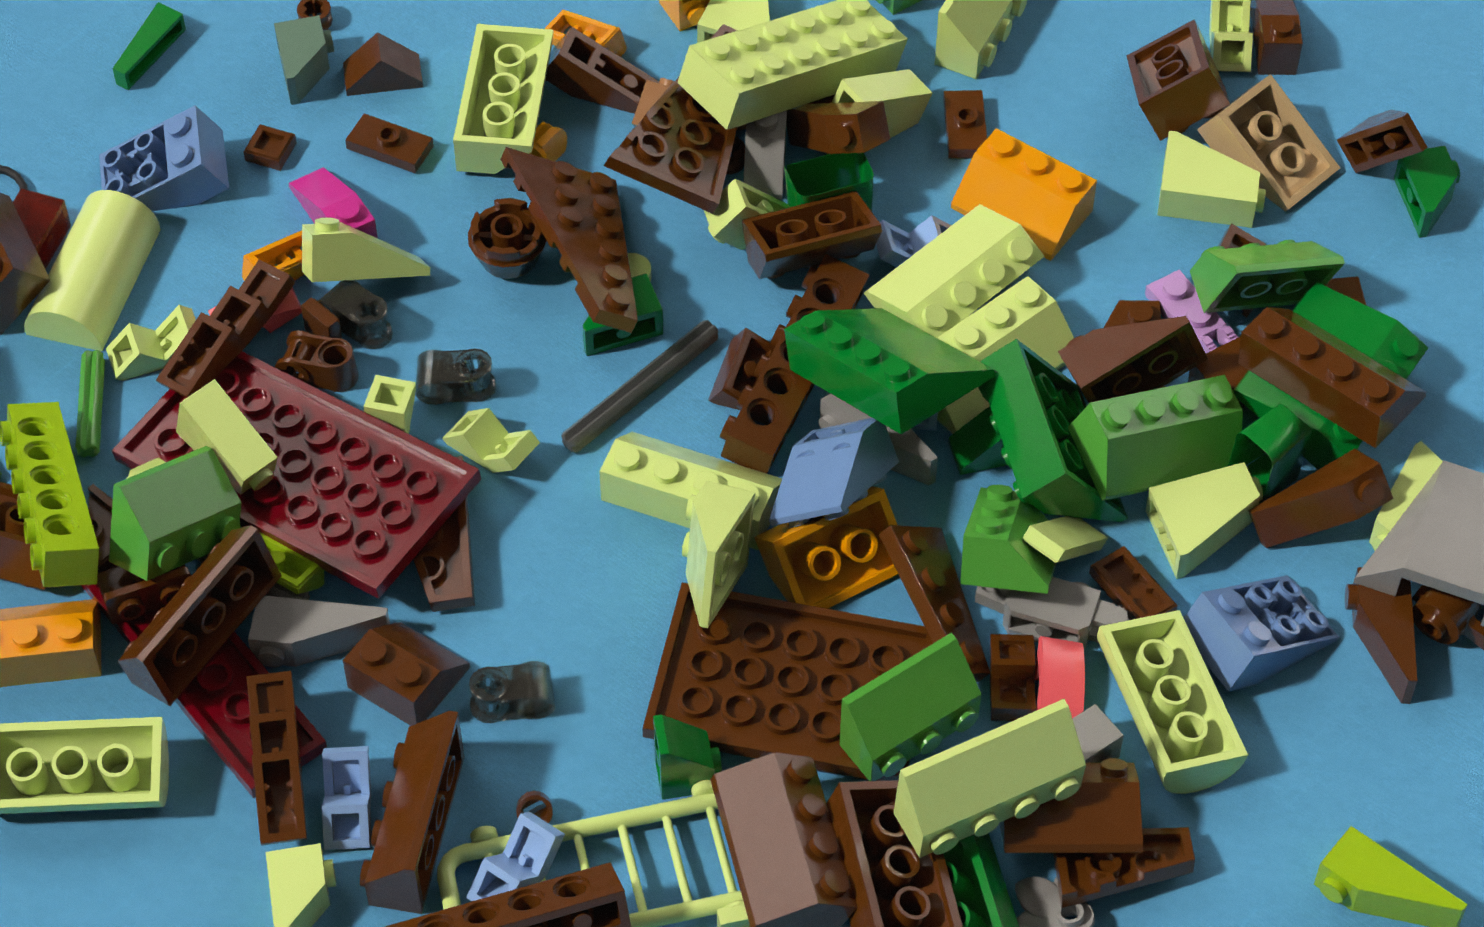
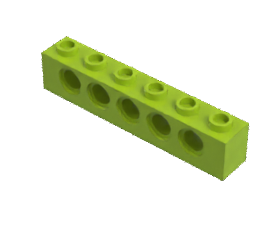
M59 402L7 404V421H0L1 446H6L7 470H12L13 494H18L19 519H24L26 545L31 544L32 570H39L43 588L97 584L99 546Z

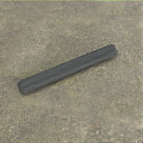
M709 320L700 322L565 430L561 435L563 445L572 453L579 452L717 341V327L712 325Z

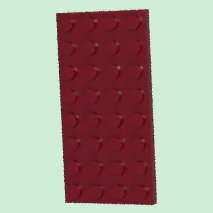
M243 351L215 378L217 383L278 457L275 471L273 472L275 476L268 484L257 491H254L251 487L241 495L236 491L241 501L240 526L252 525L262 534L318 564L326 572L378 599L481 481L478 468ZM169 389L112 449L115 461L133 469L156 458L168 462L194 451L176 432L180 402L186 398Z

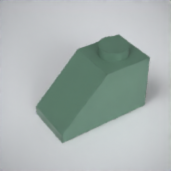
M319 15L274 23L279 55L291 105L298 104L330 69L327 53L334 52L330 29H322Z

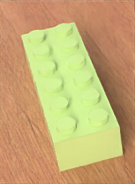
M836 0L689 45L677 83L726 130L834 95L842 79L896 71L908 38L891 21L887 20L871 6L868 0Z

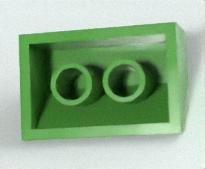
M1284 240L1274 245L1260 246L1259 243H1249L1240 248L1225 249L1223 246H1214L1205 250L1189 271L1203 312L1210 313L1298 304L1312 284L1318 282L1325 286L1345 262L1343 256L1313 241L1295 242L1294 240Z
M204 446L114 484L109 562L148 581L210 553L213 547L221 543L231 530L240 528L241 501L212 448Z
M991 485L987 488L981 487L963 535L960 584L1048 594L1056 563L1026 543L1023 536L1030 525L1049 520L1030 503L1024 504L1009 486Z
M952 632L842 698L839 745L869 781H876L882 776L890 777L895 775L904 767L908 760L920 753L925 755L932 752L940 745L942 739L955 731H966L977 721L980 711L981 692L959 642Z

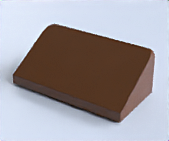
M748 328L743 329L729 344L708 401L741 410L736 407L737 402L747 384L754 387L758 378L754 377L753 374L763 354L770 357L774 348L769 346L770 342Z

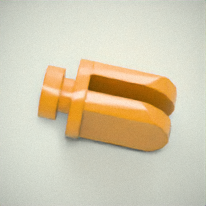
M541 122L536 128L533 149L529 154L556 161L566 150V131L556 126L553 127L549 123Z

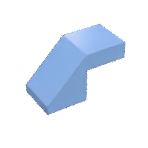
M931 215L908 233L882 220L880 221L882 233L876 243L880 259L898 267L952 225Z
M369 746L324 748L322 752L325 791L322 804L324 850L370 848L371 777Z
M531 812L520 813L503 853L483 859L466 898L470 901H476L541 882L548 874L565 834Z

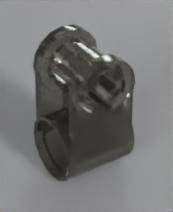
M340 281L318 301L339 318L341 332L358 342L362 347L378 349L391 341L393 331L391 324L386 320L388 315L386 302L381 297L362 287L357 281Z
M475 348L453 351L428 350L422 352L417 357L416 397L424 403L434 405L447 402H482L491 398L496 390L495 377L491 373L493 367L491 357L487 352ZM473 360H477L478 369H475ZM473 382H477L478 391L474 390Z
M530 661L518 665L483 667L474 672L470 678L469 690L472 695L470 698V710L472 715L483 723L517 719H540L552 714L556 708L551 670L546 663ZM487 678L490 679V686H486ZM489 704H493L492 712H489Z

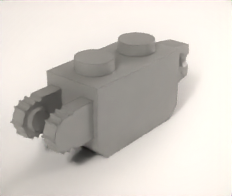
M1052 577L1048 594L977 586L975 602L1004 614L1002 625L1008 634L1034 635V642H1038L1040 636L1083 643V647L1086 649L1088 640L1099 643L1097 633L1100 626L1129 620L1128 611H1125L1124 607L1121 608L1120 605L1115 606L1113 603L1100 600L1101 590L1091 588L1082 582H1069Z

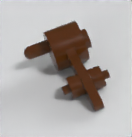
M1421 585L1412 598L1416 601L1413 606V622L1417 628L1430 639L1443 644L1455 643L1461 635H1465L1484 650V626H1481V622L1475 617L1481 609V604Z

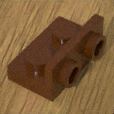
M184 564L146 581L121 567H115L98 573L97 583L111 623L115 624L124 620L137 619L145 613L165 607L181 589L185 579L191 575L188 567Z

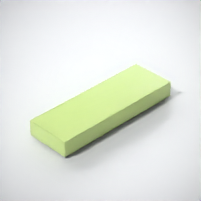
M1064 516L1030 525L1023 539L1050 560L1058 563L1101 550L1108 537L1079 517Z

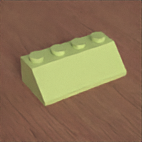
M946 0L938 12L935 65L977 79L984 66L990 67L993 63L998 43L1007 40L1012 28V20L1015 16L1020 17L1022 15L1027 0Z
M477 24L453 138L456 171L496 174L505 168L500 159L506 147L528 154L532 152L554 30Z
M979 204L865 291L864 295L874 308H882L938 338L985 304L1041 260L1044 255L1021 224Z
M1027 276L940 335L937 339L977 361L983 360L1013 340L1018 339L1059 370L1065 366V363L1058 351L1066 347L1074 336L1056 300ZM977 387L940 410L937 420L954 434L983 410L990 407V405Z
M630 432L615 439L599 471L602 501L690 528L691 521L685 518L688 500L692 494L697 495L706 481L755 492L750 548L759 550L754 537L768 530L770 526L769 518L782 478L635 432Z
M1062 699L900 770L893 813L919 858L932 852L937 855L943 854L956 846L959 840L973 834L975 836L986 835L1004 820L1013 816L1024 818L1036 811L1040 804L1054 798L1058 801L1067 799L1079 790L1086 763L1065 699Z

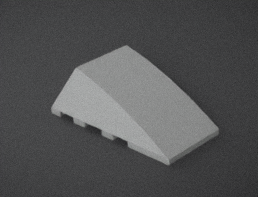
M1444 460L1356 575L1353 583L1396 596L1400 582L1404 578L1484 605V473ZM1484 616L1480 624L1481 626H1484Z

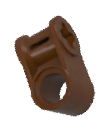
M299 330L292 331L288 335L286 341L288 348L284 357L276 362L275 368L313 387L328 389L333 392H344L355 386L359 374L352 346L347 340L314 335Z

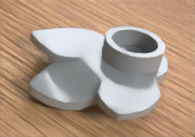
M1029 877L1015 884L1017 899L1025 910L1017 917L1019 927L1094 926V912L1087 902L1061 908L1057 877L1054 879V882L1041 877ZM1069 916H1077L1075 919H1065Z

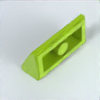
M260 532L282 575L276 583L296 594L319 589L324 585V570L318 564Z

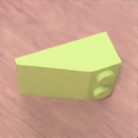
M706 481L697 495L692 494L688 500L685 518L691 521L690 532H687L682 546V556L687 557L686 578L699 626L705 628L710 626L748 565L755 492Z

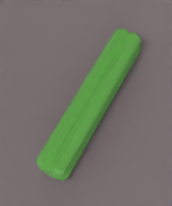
M86 350L81 355L75 447L77 454L83 458L87 456L95 457L100 452L105 359L100 350Z

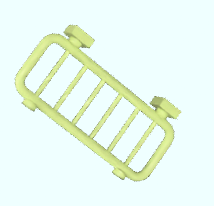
M702 780L694 784L691 788L692 797L553 825V827L565 834L562 842L574 839L581 870L590 868L583 837L618 830L638 912L629 914L631 927H659L717 914V927H750L741 891H737L715 812L718 806L710 780ZM706 812L728 893L692 900L671 819ZM662 821L683 903L647 910L627 828ZM481 826L471 832V843L454 847L442 857L437 867V881L443 910L461 905L455 877L457 867L468 861L502 854L511 834L498 837L495 827Z

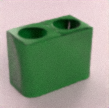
M828 154L787 165V170L785 168L788 205L794 207L857 191L872 212L874 173L865 154Z
M1280 403L1236 435L1228 466L1243 462L1248 465L1247 468L1251 477L1256 476L1262 487L1263 500L1259 501V504L1276 495L1298 479L1313 428L1287 406Z

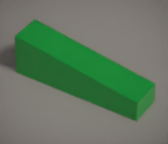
M159 2L155 5L112 68L116 85L129 90L184 33L186 27L182 13Z

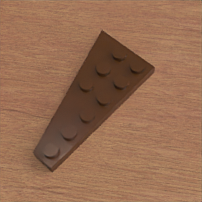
M723 24L712 38L738 30ZM678 77L645 114L639 124L626 136L621 145L613 151L605 162L604 167L713 214L720 203L737 127L726 130L677 83Z
M506 147L500 160L505 168L513 169L516 175L513 182L518 191L526 192L531 203L528 209L551 248H558L562 257L559 263L564 272L572 273L578 283L575 291L592 321L632 333L638 317L616 180L601 172L591 173L575 168L564 161L555 162Z

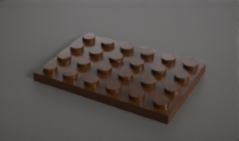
M682 582L642 728L643 737L654 739L653 716L665 715L706 730L710 748L718 747L719 752L756 759L774 752L813 757L816 770L867 779L839 745L842 698L932 645L933 642L925 626L733 591L727 597L710 626L705 628L699 626L689 585ZM910 760L906 762L903 768L909 766ZM900 771L890 777L882 776L876 781L899 780Z

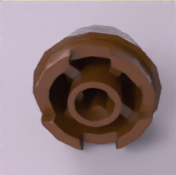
M514 198L494 200V206L485 209L481 214L476 212L468 231L469 247L487 272L495 277L504 279L518 278L530 272L535 267L547 241L529 211L527 202Z

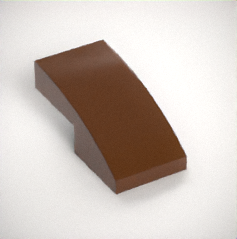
M990 634L991 721H1014L1036 711L1034 635Z

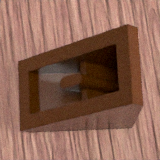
M378 32L343 62L347 96L423 87L419 54Z

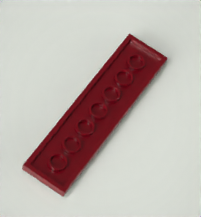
M114 564V565H113L111 568H109V569H112V568H115V567H119V566H117V565ZM98 583L81 585L87 594L97 601L100 610L111 622ZM160 609L145 613L134 620H124L115 623L113 626L125 641L130 644L142 634ZM234 631L175 702L244 788L255 798L252 764L253 751L249 721L250 708L246 676L268 674L269 672ZM296 706L302 767L321 755L323 749L327 748L326 740Z

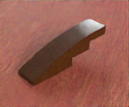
M258 260L239 290L230 286L210 316L202 312L200 313L156 381L187 398L214 380L241 353L270 319L296 281L291 275Z
M284 671L246 676L253 751L252 764L261 846L307 840L292 672Z

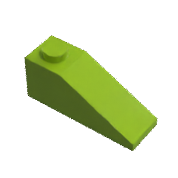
M1352 826L1349 827L1321 861L1314 881V885L1320 889L1321 893L1328 900L1334 903H1341L1351 911L1428 927H1459L1468 905Z

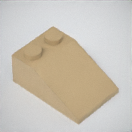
M1271 74L1248 89L1197 129L1210 148L1259 171V189H1266L1265 196L1284 211L1289 210L1340 169V166Z

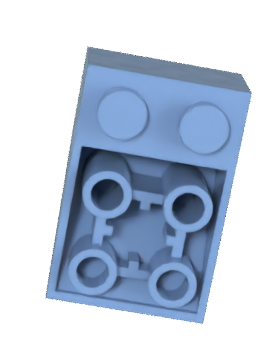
M196 105L99 154L102 190H112L127 194L145 204L151 211L198 205L229 189L223 130Z
M873 418L812 430L792 447L769 518L771 526L789 523L790 527H797L810 522L814 517L824 516L825 520H833L846 515L850 511L848 507L853 502L865 498L869 494L867 490L871 486L884 481L887 478L886 473L899 462L886 426Z
M1288 575L1202 592L1184 617L1204 662L1228 692L1258 685L1333 644L1339 638L1328 624L1326 617L1315 609L1302 593L1300 586L1291 580Z

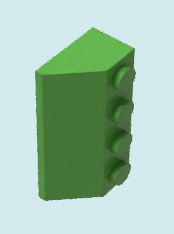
M1221 375L1090 402L1068 426V430L1102 501L1149 491L1150 487L1228 467L1236 435L1242 431L1243 410L1226 376Z

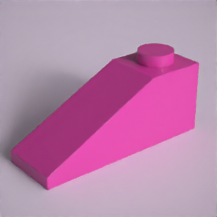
M324 167L289 182V188L314 224L318 218H335L339 220V223L342 222L378 238L375 219L357 193Z

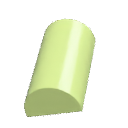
M112 190L96 191L86 198L48 274L50 282L38 294L25 320L24 328L26 335L103 351L161 230L157 217L145 204L127 194Z
M1180 610L1100 626L1097 640L1164 788L1175 794L1198 792L1219 784L1238 771L1246 761L1248 753Z
M162 717L0 723V814L160 808L166 804L169 785V753L166 727Z

